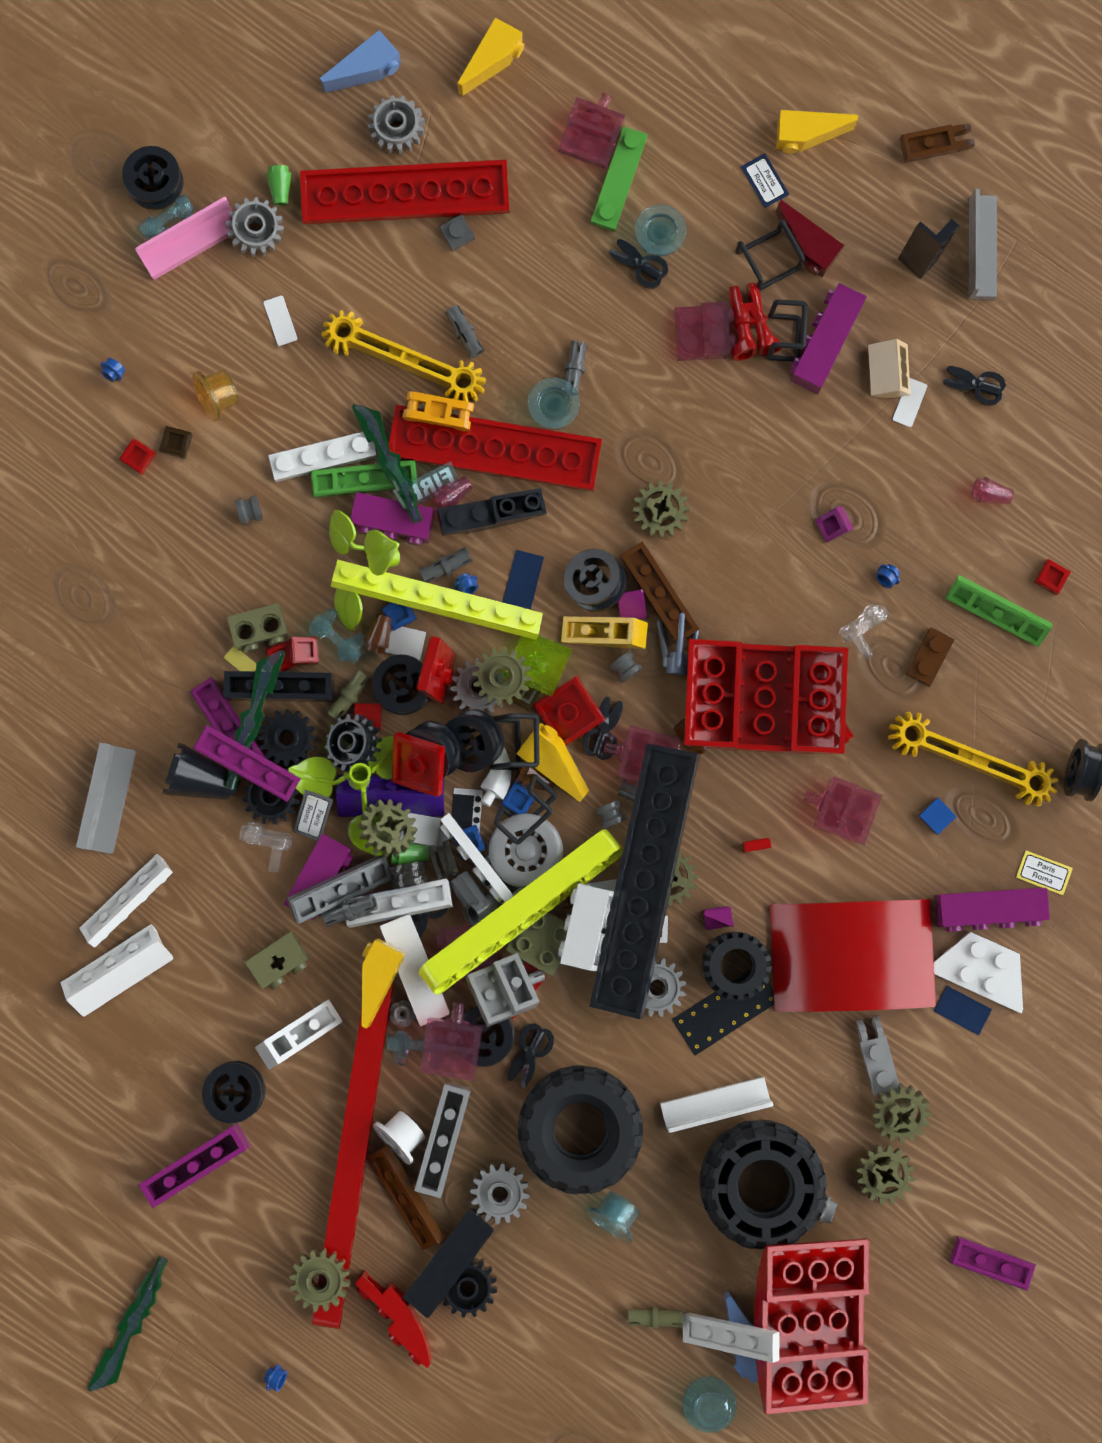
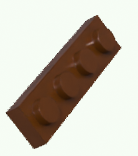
M643 541L620 555V558L640 589L643 590L644 595L676 645L680 613L685 614L683 640L699 631L695 621Z
M388 1144L367 1156L422 1251L445 1239L439 1225L434 1221L427 1209L424 1200L418 1192L414 1191L415 1187L412 1184L411 1178L405 1172L390 1145Z

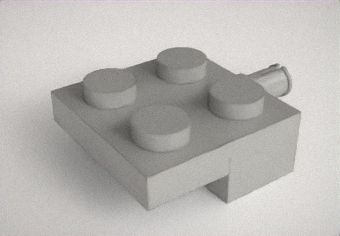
M518 953L493 962L489 967L468 974L465 979L488 1027L535 1008L540 1001L532 985L544 981L545 976L544 974L542 975L543 971L541 970L527 975Z

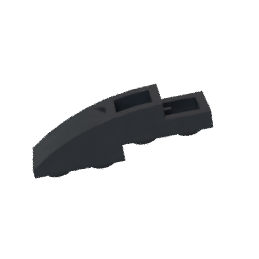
M541 488L492 496L488 500L437 509L442 536L484 531L547 514Z

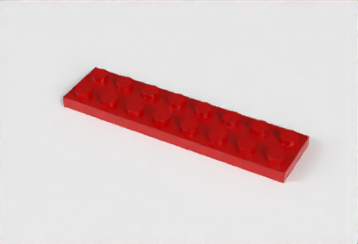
M507 159L300 171L303 225L452 217L461 214L463 216L510 213Z
M397 404L395 406L389 449L390 452L400 454L401 460H415L418 463L594 492L602 439L475 417H469L471 422L470 430L461 431L441 425L405 420L402 417L407 406ZM418 408V409H417V411H421V412H424V410H425V409H421V408ZM451 414V417L459 418V415ZM387 451V457L393 458Z

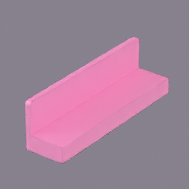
M226 197L219 199L135 248L153 280L228 238L227 232L232 229L226 228V221H232L228 217V213L233 210Z

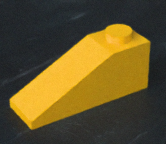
M495 18L457 83L458 94L464 96L508 67L514 57L519 58L524 49L522 32Z
M780 110L777 120L776 150H782L787 154H794L854 130L858 121V115Z
M563 616L561 643L646 649L648 623L636 618Z
M540 723V763L535 769L577 801L581 802L589 792L585 781L557 732L552 727L544 726ZM534 730L517 752V755L526 762H534Z
M380 939L374 940L373 943L369 942L362 954V957L365 958L362 964V1026L365 1028L370 1027L407 955V953Z

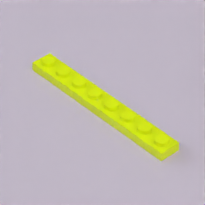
M337 560L331 582V587L356 592L361 595L535 640H537L543 615L541 612L387 572L376 576L370 571V568Z

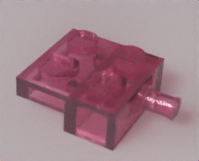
M605 92L601 93L598 105L576 97L567 121V127L558 147V152L607 169L625 121L624 114L608 109L612 98L610 94H607L606 97Z
M630 725L626 740L622 746L606 742L605 747L609 748H604V753L619 756V768L616 778L638 783L646 744L679 749L681 739Z
M835 776L830 777L826 791L822 796L808 790L806 791L803 801L818 806V814L813 825L814 828L860 845H865L882 795Z
M453 1002L451 1018L439 1019L429 1017L427 1019L420 1072L474 1081L483 1026L470 1024L462 1020L465 1004L460 1003L458 1009L459 1002Z

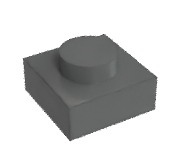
M462 214L439 227L452 252L475 240V236Z

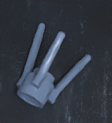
M680 613L677 649L676 652H670V657H668L662 622L657 621L663 657L662 667H667V674L687 675L688 653L687 657L686 653H682L685 624L684 613ZM699 631L693 634L692 639L698 638Z

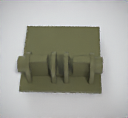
M548 912L512 939L506 951L513 955L518 953L520 959L553 977L561 962V957L558 956L560 944L566 940L565 922Z

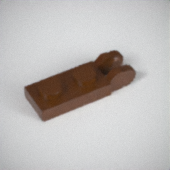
M946 125L902 134L899 140L905 163L972 149L975 146L974 139L955 141L956 136L965 135L972 131L971 125Z

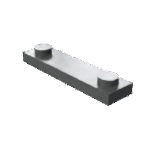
M382 854L288 897L287 901L294 921L300 924L342 904L345 900H351L393 880L387 858H384Z

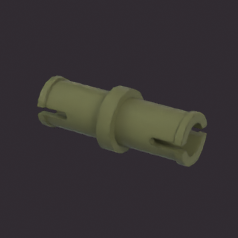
M357 669L345 688L341 687L339 690L340 695L326 712L337 720L339 717L342 718L352 703L358 701L357 696L371 678Z
M653 1307V1310L629 1308L628 1327L646 1326L653 1327V1330H658V1327L683 1328V1310H658V1307Z

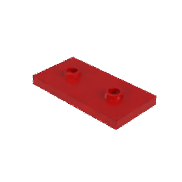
M431 636L416 688L434 703L443 705L448 685L451 684L453 678V666L457 654L441 638Z

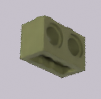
M279 603L227 617L234 646L239 651L243 650V653L256 651L259 649V645L266 643L269 646L284 643V638L290 637L283 609ZM277 620L279 624L277 630L271 633L267 632V622ZM245 627H252V636L246 640L241 639V630Z

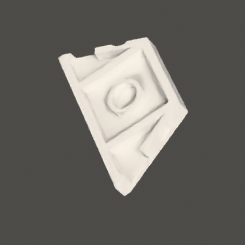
M968 932L954 946H951L934 961L935 975L1022 1014L1020 954L977 934Z

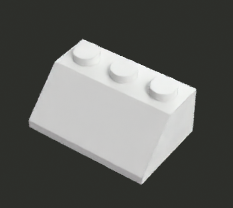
M578 884L577 889H573L570 901L573 904L572 914L567 916L564 927L565 931H567L566 940L561 942L558 956L561 957L560 964L597 971L614 895L613 891Z

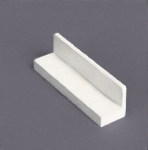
M408 914L381 925L380 928L386 943L407 953L398 973L419 1025L423 1026L449 1015L450 1012L443 994L435 995L418 974L421 966L428 961V957L411 915Z
M150 924L60 983L66 1000L82 1016H86L173 960V956L162 944L155 927Z
M762 1076L661 1102L660 1106L668 1133L772 1107L773 1102L770 1100L765 1078Z

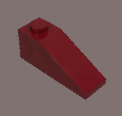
M781 199L775 212L779 221L782 219L786 222L805 257L803 263L805 269L813 275L818 274L823 278L841 254L844 244Z

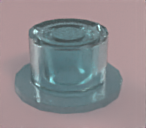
M654 205L648 207L639 215L635 223V237L645 252L654 256H666L676 252L682 246L686 238L687 226L683 216L676 209L668 205Z
M556 377L547 378L537 383L531 390L528 398V409L534 422L543 428L551 430L563 429L570 425L577 417L580 408L579 394L574 386L566 380Z
M609 1191L597 1209L589 1207L586 1210L591 1220L614 1237L628 1243L633 1241V1235L629 1230L640 1212L624 1197Z
M713 1376L701 1377L692 1382L686 1389L683 1398V1412L688 1422L697 1430L706 1433L718 1432L726 1428L734 1419L737 1409L736 1396L732 1388L722 1379Z

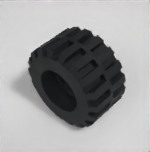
M727 932L714 938V941L706 947L705 954L703 953V965H701L704 973L703 977L709 984V987L719 995L731 1000H744V998L754 997V994L757 992L760 993L764 989V984L769 981L768 975L772 968L769 962L771 958L766 952V947L757 938L742 932ZM731 950H742L751 959V971L742 981H730L721 972V960Z

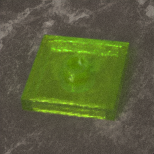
M539 635L537 640L521 636L515 648L517 650L516 658L519 659L523 656L526 658L522 664L523 666L531 667L529 671H526V676L532 677V680L525 681V685L553 696L572 649ZM505 669L504 676L509 678V672Z

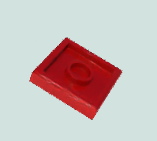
M578 675L533 704L545 725L552 727L557 732L565 746L606 720Z
M397 732L393 735L392 782L439 797L443 791L445 746Z

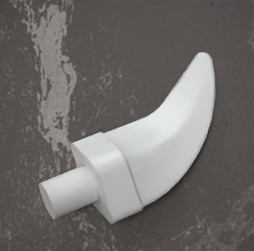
M503 748L501 756L494 764L510 762L505 748ZM490 770L480 786L486 792L480 801L483 805L490 807L495 797L501 800L504 799L511 783V770Z

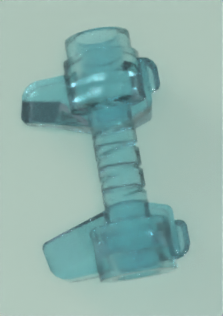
M185 194L175 199L176 204L156 218L150 216L141 222L142 224L138 228L146 239L153 238L166 231L167 229L164 225L178 215L183 220L194 213L195 208Z
M328 609L323 615L321 613L317 615L309 625L310 634L316 635L319 638L327 637L338 647L337 654L341 661H350L352 664H355L364 653L360 650V647L365 643L363 634L359 632L345 640L331 628L338 614L337 611Z
M397 1031L394 1035H388L387 1051L395 1053L394 1062L401 1066L404 1065L409 1050L429 1051L433 1067L441 1068L444 1064V1057L447 1055L448 1038L444 1034H437L432 1037L431 1041L413 1040L409 1033Z

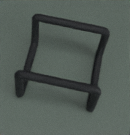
M782 219L779 221L776 230L747 245L739 241L735 250L736 254L743 253L758 279L757 287L759 291L799 271L805 261L801 249L786 222ZM783 228L799 257V262L796 267L763 283V277L748 250L779 234Z
M781 299L773 301L768 317L771 319L796 320L795 343H772L766 355L767 360L794 362L796 357L799 358L800 349H803L806 345L808 305L805 301ZM777 306H802V325L801 318L798 315L774 314ZM775 348L795 349L794 357L775 356L773 352Z
M507 713L493 716L497 722L515 723L516 762L492 764L490 769L518 770L519 767H537L540 763L538 715ZM519 719H534V762H521V757L517 755L521 748Z
M537 774L531 776L527 792L541 805L533 814L539 815L544 810L547 812L519 839L500 823L503 812L508 817L514 816L505 806H499L494 820V825L517 845L521 844L552 815L553 811L549 805L557 798V793ZM535 781L552 795L547 801H543L533 791Z

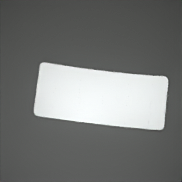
M278 296L264 301L278 346L296 341L298 338L284 297Z

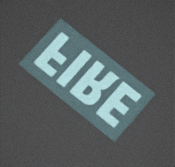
M450 461L412 480V490L418 496L417 505L460 484V481ZM409 483L402 485V489L409 503L412 504L408 491Z

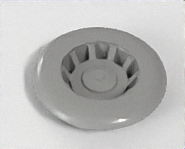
M526 813L517 814L507 818L501 824L519 839L521 836L517 837L515 833L523 830L524 834L541 816ZM545 820L534 831L535 834L533 836L529 835L519 845L513 842L511 845L507 844L509 838L498 828L495 829L489 843V859L494 871L503 881L515 887L525 888L562 860L563 844L561 837L548 820ZM538 835L544 839V842L540 843L537 840ZM543 846L547 847V854L542 853ZM505 848L510 849V855L505 856ZM540 857L545 858L542 865L538 863ZM509 859H513L515 862L513 867L508 863ZM535 865L537 867L536 870L529 871V866ZM518 866L525 867V872L518 871Z

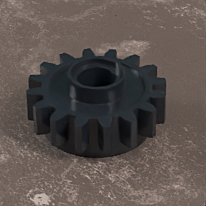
M286 709L284 715L278 710L275 711V719L267 716L268 726L261 725L260 727L265 733L258 736L259 740L264 741V744L259 747L260 750H268L265 758L269 760L275 757L274 763L277 765L284 761V766L287 768L290 767L291 762L298 765L302 757L306 760L309 759L307 752L309 750L315 751L311 743L312 741H317V737L311 735V732L316 729L315 726H307L310 719L306 716L301 720L300 711H296L292 716L290 709ZM288 731L293 732L294 741L290 745H283L282 735Z
M347 714L346 719L339 717L338 722L330 726L331 730L326 735L327 745L325 748L329 752L328 759L334 760L333 766L341 768L342 771L349 772L350 768L356 763H364L369 766V761H377L374 753L381 752V749L376 746L377 743L382 741V738L376 737L375 734L380 729L372 726L373 720L366 719V716L358 714Z
M249 781V787H243V790L247 792V797L242 798V801L249 803V806L245 809L246 812L254 811L255 813L252 818L257 820L262 817V824L267 825L269 819H272L273 825H278L279 818L287 822L289 821L288 813L294 815L297 813L293 806L301 805V802L296 800V796L301 794L298 790H294L288 802L278 797L274 803H268L265 797L267 790Z
M483 1258L478 1263L474 1262L473 1259L445 1296L446 1299L443 1305L444 1307L450 1305L452 1307V1314L460 1311L463 1318H465L466 1313H471L473 1317H476L477 1310L487 1311L486 1303L493 1304L494 1298L490 1294L497 1293L498 1287L491 1284L497 1281V1276L489 1275L493 1267L488 1266L484 1268ZM469 1280L474 1283L475 1289L471 1292H465L460 1284L463 1281Z

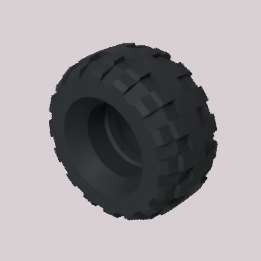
M576 1065L549 1073L530 1090L520 1110L518 1140L527 1165L543 1183L568 1194H593L615 1185L631 1170L642 1145L643 1121L634 1096L617 1077L596 1067ZM574 1103L592 1105L602 1114L605 1120L606 1131L601 1144L593 1151L585 1154L567 1151L559 1144L555 1136L554 1127L557 1116L565 1107Z
M772 1120L745 1121L729 1130H725L717 1137L712 1146L708 1148L699 1177L701 1199L712 1223L728 1239L750 1249H764L766 1245L793 1244L799 1241V1238L807 1231L810 1232L817 1223L816 1220L820 1212L823 1211L826 1201V1174L816 1150L796 1130ZM758 1160H770L779 1164L786 1172L789 1181V1188L782 1202L776 1207L765 1211H757L748 1207L742 1201L738 1192V1180L741 1173L748 1165Z

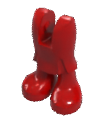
M755 282L747 283L749 303L743 304L739 286L729 287V301L735 317L734 326L738 330V342L732 349L733 359L736 361H743L753 357L757 352V348L760 356H766L771 344L780 342L769 330L767 325L768 318L764 314L760 291ZM753 328L756 329L757 347L751 332ZM775 348L773 354L779 352L781 348Z

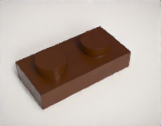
M932 627L929 628L905 675L928 687L931 686L955 639Z

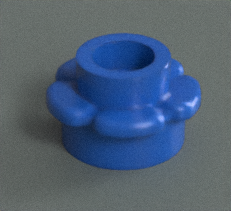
M108 358L105 362L100 363L102 367L101 374L111 382L115 380L121 381L125 368L118 361Z
M891 564L880 565L875 577L882 586L892 588L900 583V578H898L900 572L895 566Z
M468 573L462 574L455 580L454 589L473 594L479 588L476 582L478 578L475 575L470 576Z
M277 1364L274 1368L270 1367L263 1380L266 1383V1390L270 1391L271 1389L279 1392L286 1381L287 1371L282 1369L280 1364Z

